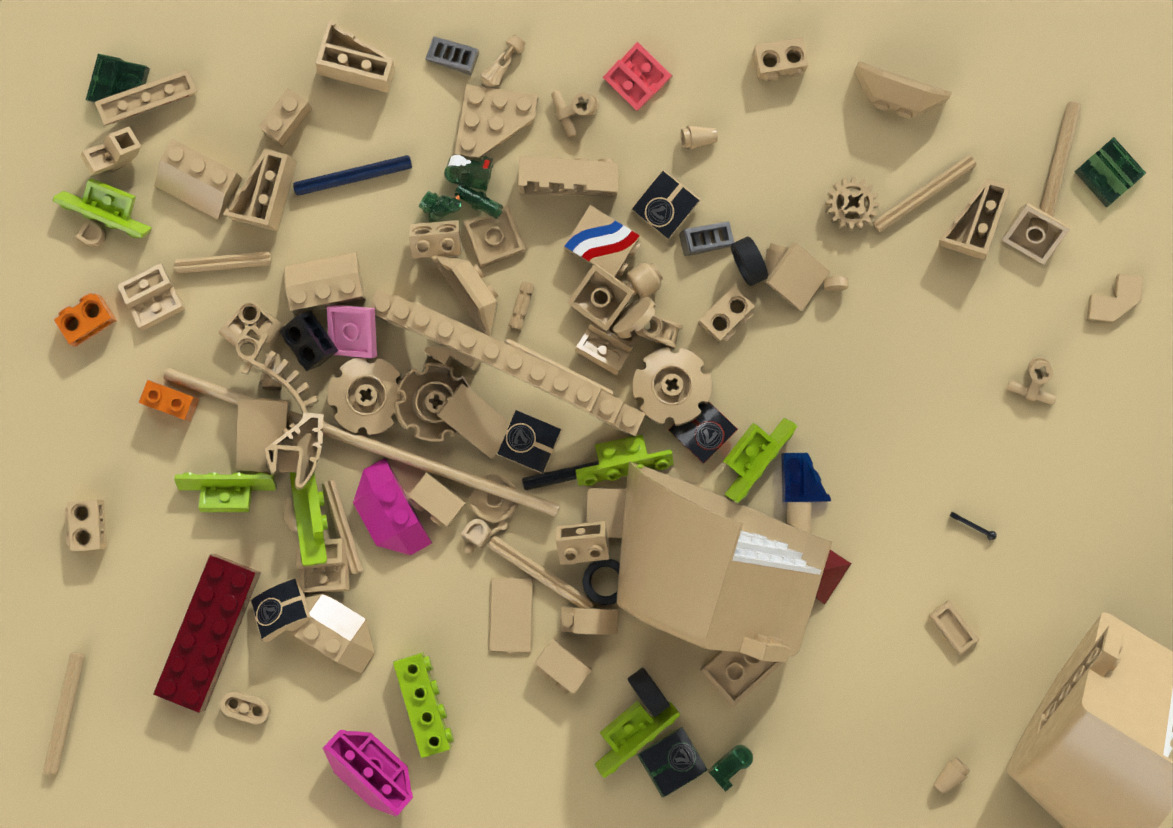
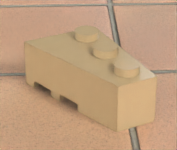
M329 19L316 60L318 75L389 93L395 73L394 60L370 44H365L357 39L351 32L341 29L335 22Z
M265 149L248 174V180L242 189L239 188L235 194L237 195L229 209L226 208L223 215L233 221L278 231L297 161L288 154Z
M987 178L949 229L939 239L938 246L985 261L1011 185Z

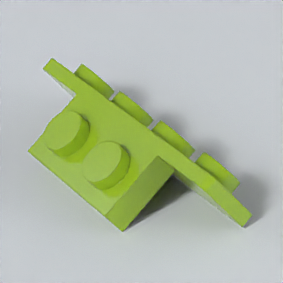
M93 178L87 180L83 198L66 191H62L53 197V202L60 204V207L63 209L75 210L82 213L87 219L99 220L109 228L127 232L133 238H143L152 229V227L130 218L136 196Z
M783 418L770 436L754 423L750 425L723 460L726 465L739 475L725 493L728 498L739 503L741 499L747 496L754 482L763 475L764 469L777 457L779 450L785 442L793 436L797 428L794 422Z
M643 434L595 444L599 465L577 469L576 476L578 486H591L605 480L615 481L623 476H628L629 461L639 464L636 466L637 468H644L643 466L653 470H665L669 466L674 465L672 450H665L647 454Z
M187 472L176 474L174 477L178 490H201L198 507L200 512H250L252 491L276 490L274 476L267 473H257L256 475H245L243 473L220 475L218 473L194 474Z
M290 472L302 565L327 563L323 530H328L326 515H321L320 506H325L323 491L318 492L315 473H313L303 489L297 490L295 488L296 473Z
M637 700L599 732L612 747V750L595 763L603 778L614 773L620 765L635 756L638 750L654 740L662 730L675 722L680 713L671 701L667 709L654 717L653 715L650 716Z

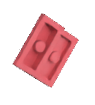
M636 42L625 56L611 67L603 78L638 111L673 75L639 42Z

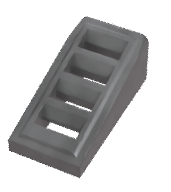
M433 36L425 59L471 76L479 50ZM441 45L439 57L434 56L437 46ZM450 48L451 51L448 59H443L446 49ZM458 51L460 52L457 61L454 62L452 61L454 54ZM464 54H467L466 64H461Z
M729 221L688 228L679 233L684 256L730 247L734 243ZM719 229L722 230V234H723V238H724V241H723V242L720 241V237H719V233H718V230H719ZM711 231L714 239V243L712 244L709 235V232ZM699 234H702L704 245H701Z

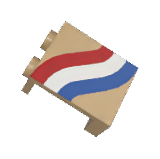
M589 205L565 244L564 250L572 255L575 253L593 265L596 263L615 278L617 275L622 277L628 267V264L625 262L629 255L635 256L641 246V243L638 242L640 235Z

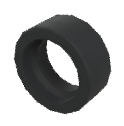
M747 236L731 244V252L735 263L749 286H753L768 278V271L763 257L751 237Z
M613 559L592 562L585 570L582 580L585 593L595 603L602 605L615 604L617 602V591L610 596L599 595L594 591L591 579L594 572L601 567L613 568L619 574L620 563Z
M643 667L628 677L630 685L654 717L670 706L663 693Z

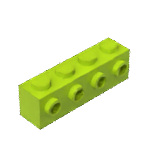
M420 652L393 661L421 758L450 750L454 737L451 728H446L444 719L447 718L444 704H439L437 695L440 694L437 681H432L430 671L433 670L430 657H425L424 652Z

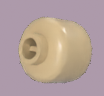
M642 262L627 273L628 283L625 285L635 291L633 297L636 294L640 298L649 297L661 288L663 277L653 263L649 265L646 262Z

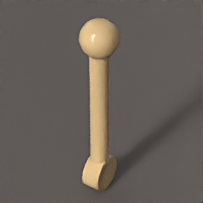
M506 521L499 522L498 526L490 531V537L500 530H506L508 523ZM474 544L467 545L464 551L468 555L472 554L477 546Z

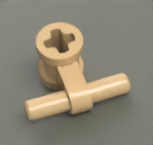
M559 90L551 93L557 109L555 113L558 120L562 121L568 138L577 135L570 117L577 114L591 116L598 111L599 101L592 94L579 93L573 98L572 104L566 106ZM584 100L589 101V104L586 105L587 109L582 108V105L585 103Z
M1036 357L1028 365V371L1031 376L1028 386L1009 381L1007 390L1024 395L1025 399L1031 401L1036 399L1053 405L1056 401V396L1040 391L1041 385L1051 380L1053 369L1047 359ZM1042 366H1044L1045 372L1041 371L1040 374L1037 375L1035 369H1040Z

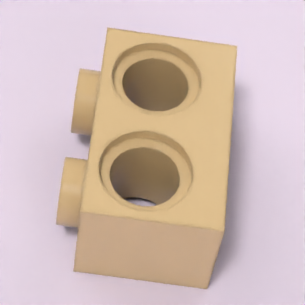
M803 37L758 44L754 47L753 54L758 79L765 78V81H773L779 79V76L787 74L789 77H796L802 75L808 67ZM795 54L799 58V62H789L787 55ZM771 58L774 60L775 66L767 67L764 65L763 60Z
M459 220L410 224L409 239L412 259L435 255H461Z
M733 286L698 323L718 343L722 339L727 342L737 332L734 327L739 322L744 325L754 315L751 310L755 306ZM735 301L740 302L743 306V312L739 314L732 312L730 304ZM719 318L725 321L726 328L723 331H718L713 327L715 319Z
M104 500L67 502L68 507L65 508L64 515L66 522H69L66 543L70 547V551L106 549ZM82 507H86L89 513L85 520H82L79 516V511ZM85 531L90 535V541L86 545L81 542V535Z

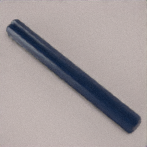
M405 155L293 183L295 194L300 196L412 168L410 156Z

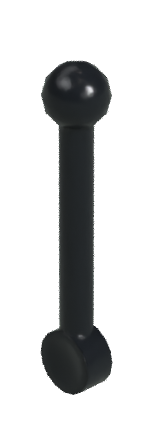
M951 512L949 515L987 535L989 540H995L997 537L995 531H988L955 512Z

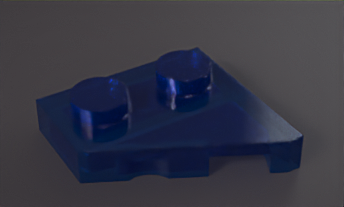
M781 453L782 502L831 501L830 495L826 493L821 483L822 479L813 468V462L808 453Z

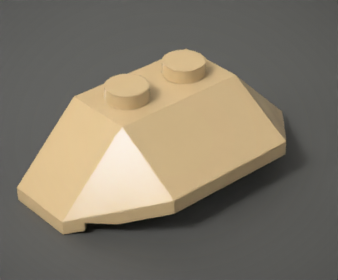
M861 61L858 62L854 70L869 102L874 103V106L881 110L892 109L898 111L897 114L905 118L917 117L946 103L952 94L950 91L874 67Z
M439 255L432 256L433 262L482 333L492 337L498 306L495 298L498 297V294L491 284L485 285L481 279L485 275L477 264L472 266L467 260Z
M326 593L305 597L311 619L291 633L337 663L362 674L375 653L366 618Z

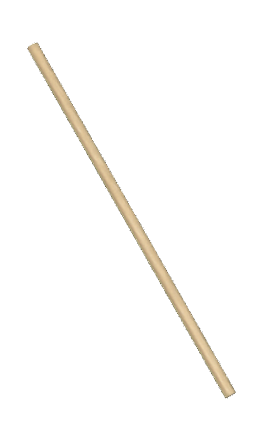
M167 368L164 374L165 380L238 405V398L240 396L250 397ZM289 410L288 423L297 425L303 415ZM323 422L322 432L327 437L557 516L559 504Z

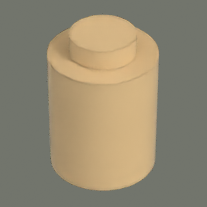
M787 502L786 524L811 533V503Z

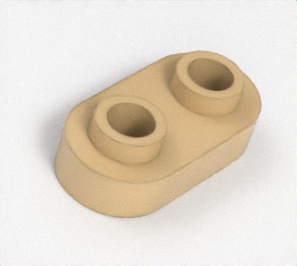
M231 691L225 694L220 701L221 711L226 716L251 724H261L270 715V707L265 700L238 691ZM232 699L238 701L237 708L231 706L230 702ZM256 706L261 708V715H256L254 713V708Z

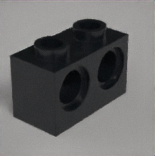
M312 311L297 315L279 331L285 343L291 348L306 372L321 366L339 351Z

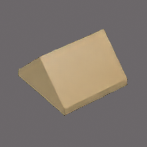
M1026 203L1019 208L1002 241L1045 264L1070 230V226Z
M594 263L567 303L607 332L626 308L635 291Z

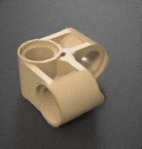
M247 302L241 305L235 314L226 321L219 330V334L236 348L242 333L249 335L254 331L260 338L262 333L265 332L268 335L265 342L271 346L279 337V331L284 325L258 305ZM249 308H255L257 316L255 319L248 321L245 317V312Z

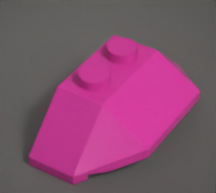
M383 458L365 468L353 504L376 546L412 555L432 544L430 537L413 506L410 504L387 459Z
M339 730L322 748L333 772L370 807L396 817L412 800L413 794L408 767L372 733Z

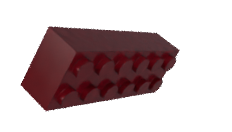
M217 554L209 555L153 695L198 713L206 710L261 574L260 571Z

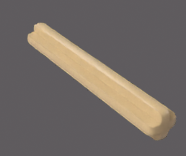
M269 252L180 259L174 261V270L176 273L181 274L271 265V254Z
M334 480L322 483V488L338 539L343 538L345 541L349 574L361 573L363 569L336 482Z

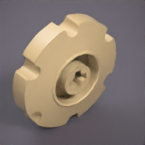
M665 347L647 355L643 359L646 368L643 370L637 369L633 378L634 398L641 399L644 402L640 410L646 413L645 416L660 425H664L668 419L673 420L675 426L684 425L696 419L701 414L698 405L701 403L708 404L712 389L710 374H703L701 372L704 362L696 354L680 348L676 354L671 353L669 347ZM676 382L678 390L672 389L671 392L668 391L667 383L672 384Z
M362 357L354 358L344 363L340 367L342 371L341 377H332L328 387V404L331 407H337V413L334 415L336 421L345 429L356 434L362 428L367 430L368 435L380 434L395 425L393 421V416L395 415L394 402L401 400V395L396 392L397 381L401 377L399 371L390 363L380 358H377L372 364L368 362V358ZM372 390L371 396L373 399L371 401H363L365 398L362 395L363 392L369 393Z
M427 363L423 365L424 369L422 372L414 368L402 377L396 387V392L401 395V400L394 402V410L403 429H408L409 427L414 429L413 436L427 442H438L444 440L446 432L450 436H455L458 432L439 418L437 413L447 402L446 398L448 396L451 397L461 383L470 390L471 387L464 376L458 378L453 376V367L445 366L442 363ZM434 398L438 402V406L433 407V404L429 403V399Z

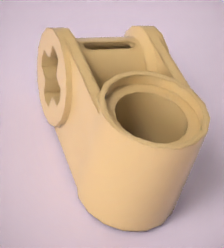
M654 315L649 321V331H646L645 327L638 332L634 330L641 337L652 340L659 345L676 349V337L683 325Z

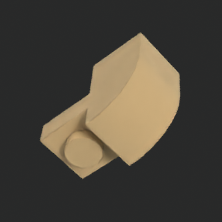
M130 126L108 134L103 144L82 151L80 156L91 175L94 176L107 170L113 172L127 165L138 155L141 145Z
M561 607V632L599 635L618 634V609Z

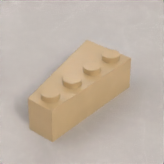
M519 156L520 194L617 196L618 163L613 162L612 159L589 161L586 158L564 159Z

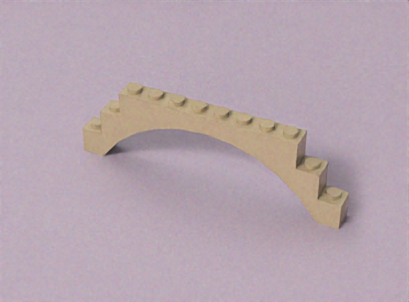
M377 289L368 307L375 308V317L387 323L426 337L494 367L633 437L636 436L646 414L624 404L623 400L601 391L600 387L417 302L414 304L397 295L394 297Z

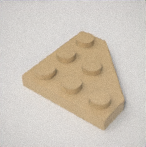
M466 84L455 155H460L467 159L480 160L496 146H500L513 137L520 129L535 121L538 95Z

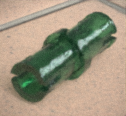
M460 183L456 188L455 197L459 195L460 199L470 204L473 209H479L495 219L501 215L503 205L488 198L486 193L475 191L464 183Z

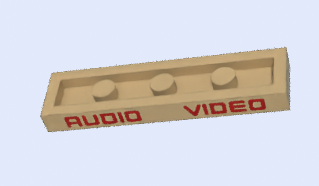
M186 69L95 101V105L103 125L107 126L197 94L190 73Z

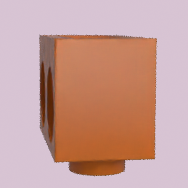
M96 293L83 296L79 300V304L73 308L71 306L64 308L58 313L59 316L54 319L69 345L76 347L117 321L103 297ZM98 305L99 314L92 318L90 310ZM73 319H77L78 327L71 331L69 324Z
M147 380L138 403L191 422L199 398Z

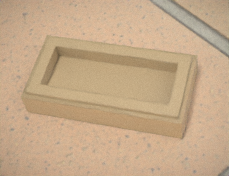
M946 601L929 614V617L958 655L963 654L980 641L950 601Z

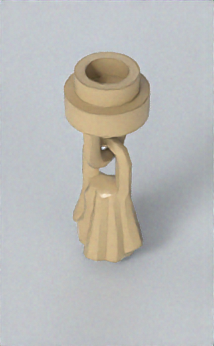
M517 35L507 39L505 42L509 47L507 52L500 54L496 61L481 73V81L485 87L493 88L494 86H499L505 70L511 63V55L514 51L521 54L525 49L523 47L525 42ZM502 58L506 61L503 66L499 64Z

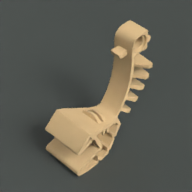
M265 332L262 333L259 341L242 333L236 346L238 357L246 362L242 374L248 375L252 366L265 372L288 390L302 411L303 417L297 425L291 423L289 425L290 430L285 428L282 431L284 435L264 449L271 474L275 475L276 471L295 472V488L301 490L312 477L322 449L324 414L307 413L306 407L317 404L319 400L317 396H313L304 402L301 400L299 395L310 389L307 382L302 384L297 390L292 388L290 384L300 376L297 370L286 380L280 376L290 364L285 359H283L275 372L269 368L277 357L275 352L270 351L264 365L256 361L268 338ZM244 344H252L255 351L252 355L245 356L240 351L241 347Z

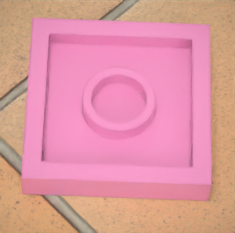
M342 305L327 306L328 336L339 350L334 355L362 358L376 357L375 308Z

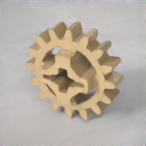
M853 176L848 183V180L843 178L841 180L842 185L836 182L833 185L835 191L829 190L827 194L832 199H828L825 202L826 205L831 206L826 213L834 215L831 220L832 223L837 220L840 221L839 228L846 224L849 231L853 229L854 225L860 230L863 228V222L867 225L872 222L869 216L875 217L877 215L873 208H878L880 204L874 202L878 193L870 192L873 185L864 186L865 179L857 183L856 177ZM849 188L857 189L859 192H851ZM837 197L841 201V208L839 210L836 204ZM859 198L855 206L845 210L849 202ZM865 198H867V201H868L867 211H866V208L864 207V199H865ZM851 215L854 216L856 219H849L845 216Z

